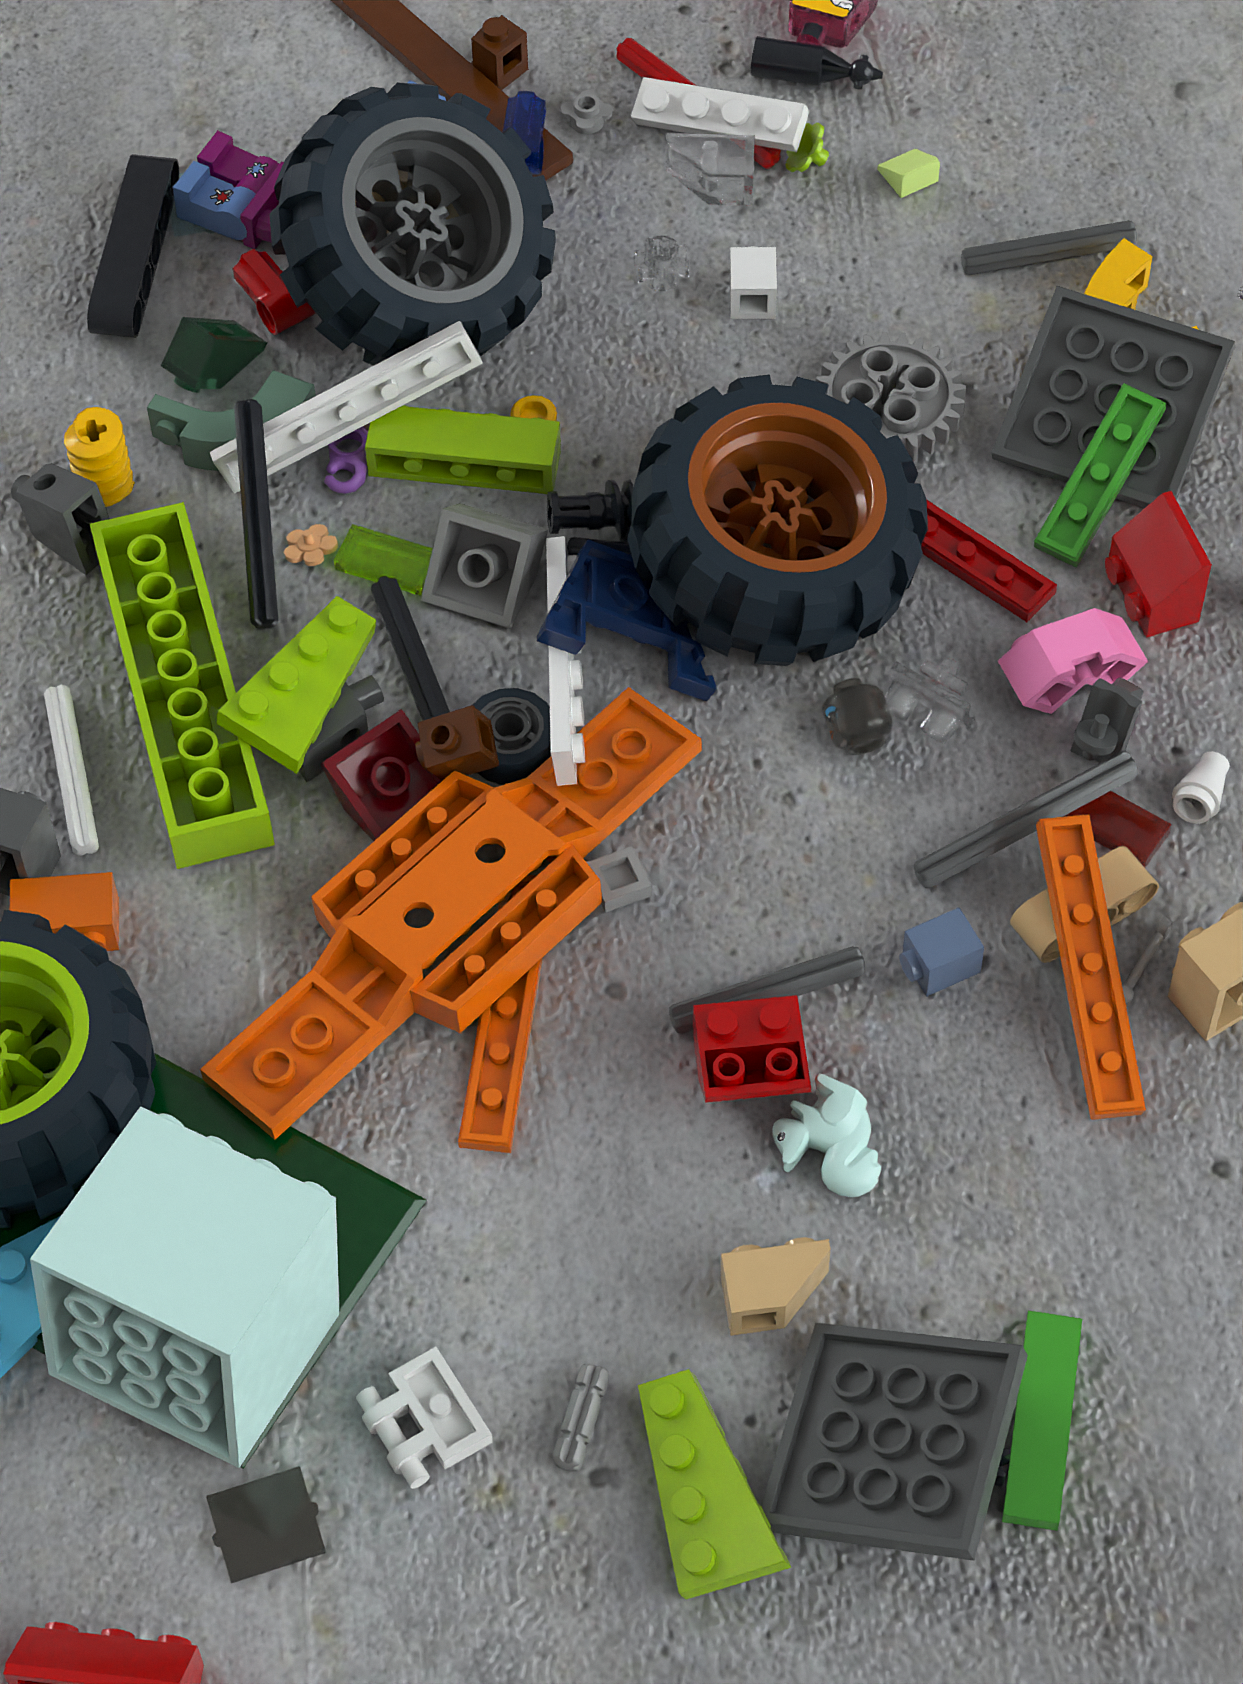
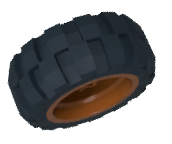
M770 374L737 378L729 384L727 394L724 395L713 386L675 409L674 418L657 427L642 453L627 511L631 521L627 540L635 569L643 581L652 580L649 594L656 605L675 626L684 620L688 621L698 629L695 636L697 643L728 657L730 649L733 647L755 653L754 664L788 666L794 663L797 653L808 652L812 661L816 662L854 648L858 636L863 639L877 633L898 610L904 592L910 587L922 557L921 545L928 530L927 500L921 484L915 483L918 471L914 461L898 435L886 438L880 432L883 424L879 414L854 396L848 404H845L826 395L829 387L828 384L797 376L792 386L772 385ZM755 481L756 486L753 492L747 482ZM808 495L815 499L809 504L806 503ZM750 527H754V528H755L753 534L751 533V528H750ZM763 544H770L772 549L764 547ZM828 547H841V549L836 551Z

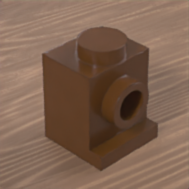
M503 15L487 19L483 23L482 28L471 38L473 58L471 64L501 90L529 70L527 32Z

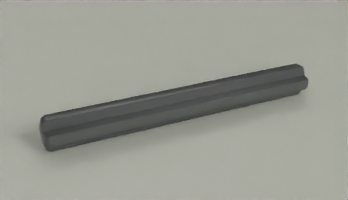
M1121 751L925 856L913 865L917 879L923 887L931 888L1037 831L1036 824L1039 819L1063 817L1132 780L1138 775L1134 759L1127 751Z

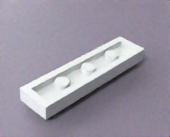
M643 77L631 119L636 125L797 152L809 110L803 103Z

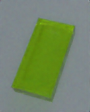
M352 524L334 558V566L337 571L373 582H378L382 576H387L388 579H397L401 590L422 596L433 548Z

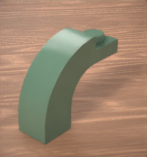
M272 370L259 392L252 398L257 400L262 406L263 424L315 397V386L312 383ZM155 394L147 406L152 436L158 438L164 444L180 446L185 465L198 469L219 471L212 461L210 452L236 438L234 409L220 412L204 411Z

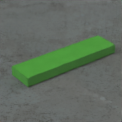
M1123 383L1034 540V548L1077 568L1166 410L1165 402Z
M1028 1310L1023 1348L1028 1357L1016 1400L1002 1522L1058 1531L1082 1318Z

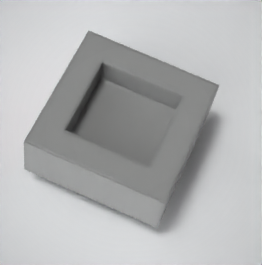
M633 846L587 861V864L600 879L603 901L601 905L605 913L652 896V884Z

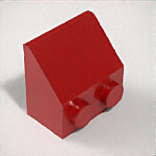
M1168 491L1158 496L1112 536L1109 557L1105 558V569L1110 582L1113 585L1118 584L1124 595V604L1129 618L1133 622L1138 621L1146 638L1200 621L1212 564L1172 491Z

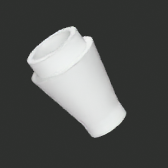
M1214 751L1205 752L1200 761L1174 787L1172 792L1173 808L1176 814L1183 820L1201 824L1218 814L1225 777L1230 767L1225 756Z

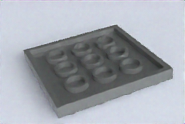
M1056 286L991 452L992 459L1067 483L1120 388L1125 383L1165 402L1166 410L1115 499L1146 508L1162 493L1172 491L1177 500L1233 354L1235 341Z
M815 1323L761 1504L771 1525L772 1533L974 1561L1028 1357L1023 1346Z

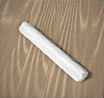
M61 684L57 687L47 688L44 692L70 845L74 854L82 856L86 853H95L99 848L72 696L70 688Z

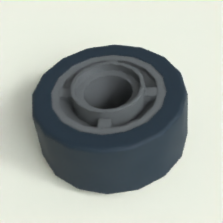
M519 688L497 689L482 695L472 704L491 720L499 766L478 772L484 779L505 785L527 778L551 756L550 706L535 693ZM507 735H515V737H510V738H507V737H505V736H507Z

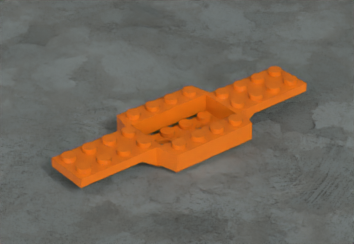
M628 687L577 732L583 734L585 747V763H577V784L557 786L551 756L527 778L498 787H492L454 770L311 896L316 919L330 937V942L311 971L200 1069L203 1080L276 1140L412 1014L417 1013L458 1033L464 1031L603 902L600 879L583 858L702 751L701 738ZM486 844H498L505 849L504 856L494 863L480 861L476 857V853L479 848ZM544 859L550 862L544 870L423 979V970L429 968L434 963L436 957L457 938L467 934L479 918L495 904L502 902L511 889L530 872L537 870L542 865ZM415 908H426L434 915L432 921L421 928L408 926L404 922V918L409 911Z

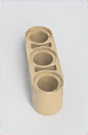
M1125 846L1118 847L1098 858L1110 925L1112 926L1145 906L1157 893L1159 883ZM1047 888L1023 903L1014 912L1010 920V925L1043 963L1051 962L1060 957Z

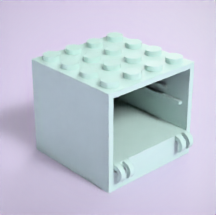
M141 1106L30 1258L48 1374L238 1468L244 1462L339 1316L336 1197L330 1195L325 1188L317 1183L299 1181L282 1173L277 1166L265 1159L254 1160L233 1150L228 1143L218 1137H205L184 1127L178 1119L164 1113L158 1115Z

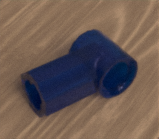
M518 91L516 96L508 98L503 132L512 126L532 151L531 155L524 160L531 174L541 175L544 158L543 129L546 117V100L540 99L532 91Z

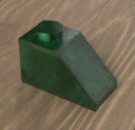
M182 317L161 367L175 375L174 382L188 391L199 393L200 389L220 390L261 354L268 342L234 320Z

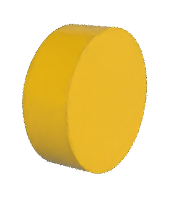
M531 395L519 399L512 406L510 416L557 421V410L549 399Z

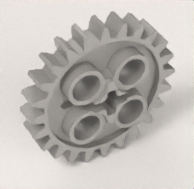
M882 332L880 342H874L869 335L865 334L863 335V346L860 347L848 340L846 342V353L833 350L831 363L823 362L821 376L816 377L817 382L829 385L826 395L845 404H848L854 396L880 416L883 404V415L881 417L883 425L880 432L886 438L898 435L913 461L917 460L918 448L921 447L926 452L933 454L935 440L947 444L949 432L958 431L959 420L964 416L966 385L961 384V370H952L953 358L945 357L939 359L940 347L938 345L927 351L924 350V338L922 337L913 344H908L906 333H901L897 341H890L887 332ZM902 372L901 376L899 377L898 389H895V388H896V383H897V378H898V376L900 375V373Z

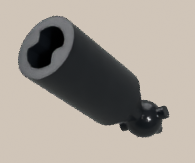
M760 36L756 37L751 60V76L816 86L849 77L854 83V88L857 90H861L863 85L868 84L871 80L882 79L883 72L873 67L868 61L869 57L867 55H861L860 59L850 64L828 50L826 46Z

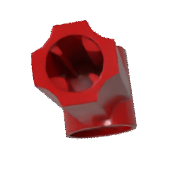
M252 249L241 255L239 262L233 267L234 279L255 302L257 312L268 331L273 335H277L316 314L308 303L297 308L280 276L283 271L266 251L259 252Z

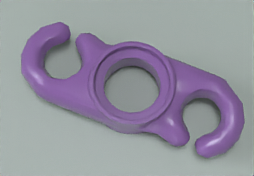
M370 423L328 444L330 461L326 470L331 475L325 477L324 483L330 490L336 493L347 494L355 492L365 483L367 474L365 444ZM346 439H354L362 444L360 448L353 452H342L336 448L341 441ZM339 470H347L353 473L354 476L350 480L340 482L332 474Z

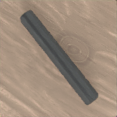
M1127 220L969 247L962 250L961 263L965 274L973 275L1112 251L1123 238L1136 245L1137 231L1134 223Z
M848 947L672 1004L669 1007L670 1020L675 1031L683 1034L693 1030V1005L793 995L800 996L863 975L865 973V961L858 947Z

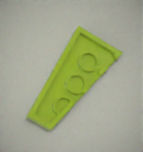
M336 596L218 710L217 724L297 774L304 762L308 748L311 743L314 744L322 730V723L330 708H334L339 699L341 688L347 677L352 675L373 637L376 619Z
M687 1369L638 1385L678 1593L687 1600L792 1568L770 1529L771 1525L762 1507L757 1503L746 1481L747 1477L738 1459L734 1457L724 1437L725 1433L697 1377Z

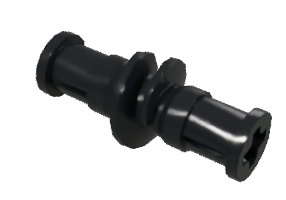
M630 479L624 481L620 491L615 480H607L604 494L588 492L586 495L558 496L557 491L548 492L547 523L549 533L559 534L560 529L587 528V530H601L604 527H615L619 540L625 541L628 527L631 526L627 511L633 492L632 481Z

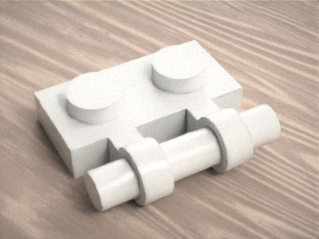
M437 1347L430 1349L388 1373L390 1383L396 1393L382 1400L376 1388L371 1386L365 1388L356 1396V1400L364 1411L362 1416L363 1422L371 1434L379 1435L389 1452L386 1459L396 1474H403L412 1489L420 1487L430 1477L421 1463V1460L434 1452L445 1470L493 1443L490 1430ZM407 1413L411 1415L421 1431L408 1440L396 1422L398 1418Z

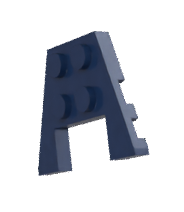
M588 539L579 551L537 634V642L577 655L586 643V622L596 628H606L631 637L638 643L650 644L668 652V688L707 702L716 691V683L713 675H705L701 664L705 654L701 644L692 639L687 627L688 621L684 620L675 626L656 605L649 594L652 580L643 581L635 569L632 555Z

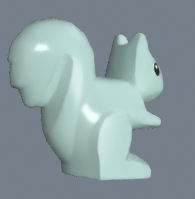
M818 1073L814 1080L817 1088L815 1090L816 1097L818 1098L813 1106H809L792 1100L790 1104L792 1108L791 1114L797 1120L783 1118L777 1120L773 1125L772 1135L775 1144L783 1156V1169L785 1172H790L809 1148L819 1150L825 1153L821 1175L827 1188L840 1196L859 1197L870 1192L875 1187L882 1167L878 1163L877 1151L867 1147L871 1135V1122L866 1110L867 1101L857 1089Z

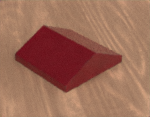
M402 709L320 764L343 809L373 841L442 782V780L421 766L416 753V742L420 741V735Z

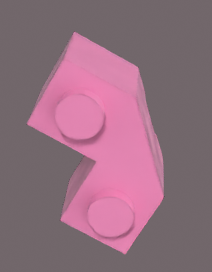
M1093 608L1038 627L1022 635L1014 641L1011 649L998 660V663L1023 706L1052 714L1085 684L1093 686L1099 678L1111 684L1117 678L1128 680L1148 663V660L1122 617Z

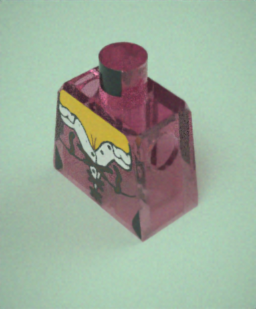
M790 0L788 31L791 35L797 36L796 42L820 46L826 44L838 48L847 47L875 11L878 0Z

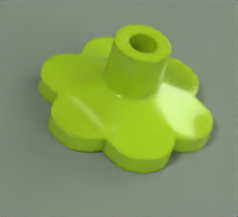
M810 123L805 124L797 152L786 151L788 159L786 160L785 167L790 172L797 170L803 172L810 166L811 162L819 167L826 163L829 152L822 148L823 125L820 123L813 125Z

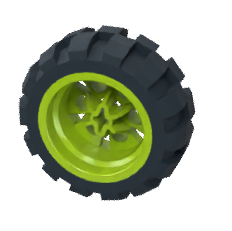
M4 910L0 921V1228H11V1215L37 1209L40 1220L68 1207L75 1197L74 1190L87 1181L140 1106L150 1110L156 1092L151 1074L157 1064L142 1000L126 970L109 961L107 950L66 924L54 934L52 933L50 922L46 918L37 914ZM45 1029L53 1032L34 1045ZM48 1069H55L50 1073H42ZM13 1083L18 1084V1086L11 1093L10 1087L13 1085Z

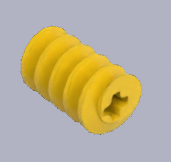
M101 407L84 409L78 413L73 424L69 426L64 434V445L70 462L69 467L71 472L95 482L105 507H109L126 498L132 492L135 484L128 457L126 439L123 433V425L119 417L111 410Z

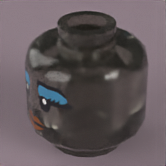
M851 678L837 683L833 687L834 693L822 705L823 716L833 745L840 749L848 750L850 755H861L882 747L886 743L885 737L893 728L892 718L882 689L874 684H862L859 678Z

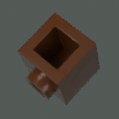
M473 705L417 722L420 741L416 742L418 760L423 769L430 771L443 781L454 770L468 776L499 766L491 720Z

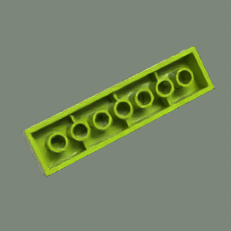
M184 502L90 523L95 550L176 868L180 869L274 846L270 815L251 745L217 724L218 710L236 694Z

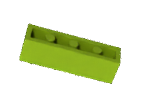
M403 405L370 422L365 444L368 476L548 494V492L554 491L561 454L560 421Z

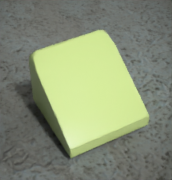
M918 149L910 150L879 164L877 170L900 198L932 185L939 180L940 161L938 158Z

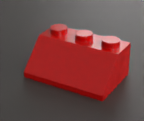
M49 1622L45 1624L44 1628L26 1627L5 1663L3 1675L8 1684H200L204 1663L198 1646L192 1645L190 1640L180 1636L161 1635L157 1638V1641L135 1639L134 1634L121 1629H103L100 1635L79 1632L78 1628L70 1624Z

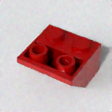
M797 995L693 1005V1040L698 1078L705 1103L811 1092Z

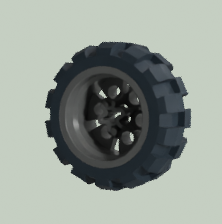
M397 82L388 93H386L384 88L369 87L342 99L327 115H322L302 136V140L296 148L286 157L274 185L279 205L270 213L271 242L275 255L287 256L289 267L280 276L297 308L308 303L322 321L314 328L342 351L351 343L364 348L363 361L368 364L376 365L458 321H461L477 352L482 356L526 320L542 297L541 280L552 272L556 236L555 230L543 227V221L554 213L545 176H532L524 161L531 155L532 151L512 126L502 133L486 119L491 109L462 93H455L448 101L439 99L438 86ZM398 170L408 172L407 187L404 190L401 189ZM372 192L381 195L385 202H376ZM452 204L459 216L446 219L450 215L447 207ZM396 244L399 248L405 250L406 255L398 252L392 245ZM449 263L468 272L464 281L447 266ZM419 272L428 276L432 287L425 285L420 280Z

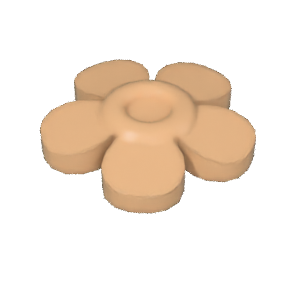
M315 524L304 531L300 529L291 531L286 537L289 546L285 548L284 555L286 560L291 563H299L304 560L307 566H316L324 561V555L332 554L337 550L338 541L335 536L329 535L325 525Z

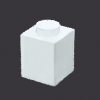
M730 247V319H776V247Z

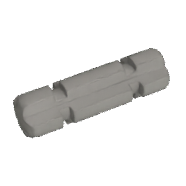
M584 1364L580 1367L575 1382L577 1384L576 1390L572 1392L560 1430L562 1431L561 1437L557 1439L553 1452V1462L559 1468L570 1471H578L582 1468L587 1452L585 1450L586 1445L590 1442L601 1407V1397H604L609 1381L608 1371L603 1367L592 1364Z

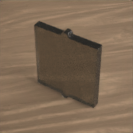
M300 1466L206 1496L216 1533L212 1536L215 1546L221 1547L231 1584L326 1553L315 1517L319 1513L317 1503L310 1501Z

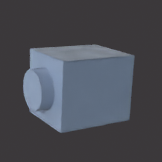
M959 907L906 930L903 953L899 955V959L906 977L911 982L917 980L927 997L981 973L984 946Z

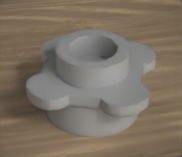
M583 90L573 101H567L561 105V114L563 117L570 118V125L576 132L592 134L598 132L604 126L605 119L612 117L613 107L599 100L595 91Z

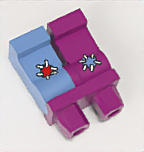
M217 130L198 154L197 162L193 161L173 186L177 218L231 239L243 240V244L252 249H256L262 240L271 242L270 213L279 205L274 185L284 162L281 161L279 164L270 157H258L233 145L232 136Z

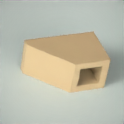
M801 1237L792 1239L781 1246L761 1248L758 1245H743L729 1253H721V1282L730 1335L785 1328L829 1272L831 1251L829 1239L815 1241L812 1238Z

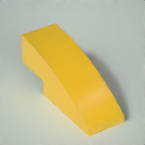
M1123 238L1105 257L1093 274L1084 294L1136 310L1138 295L1148 287L1153 256Z

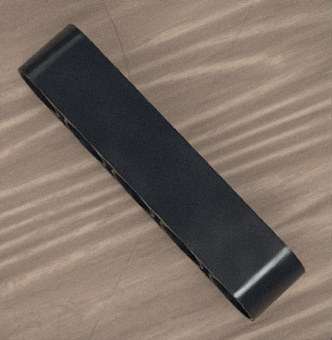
M132 154L129 158L89 300L87 324L88 330L92 334L136 338L140 332L175 202L173 186L179 180V163L176 158Z

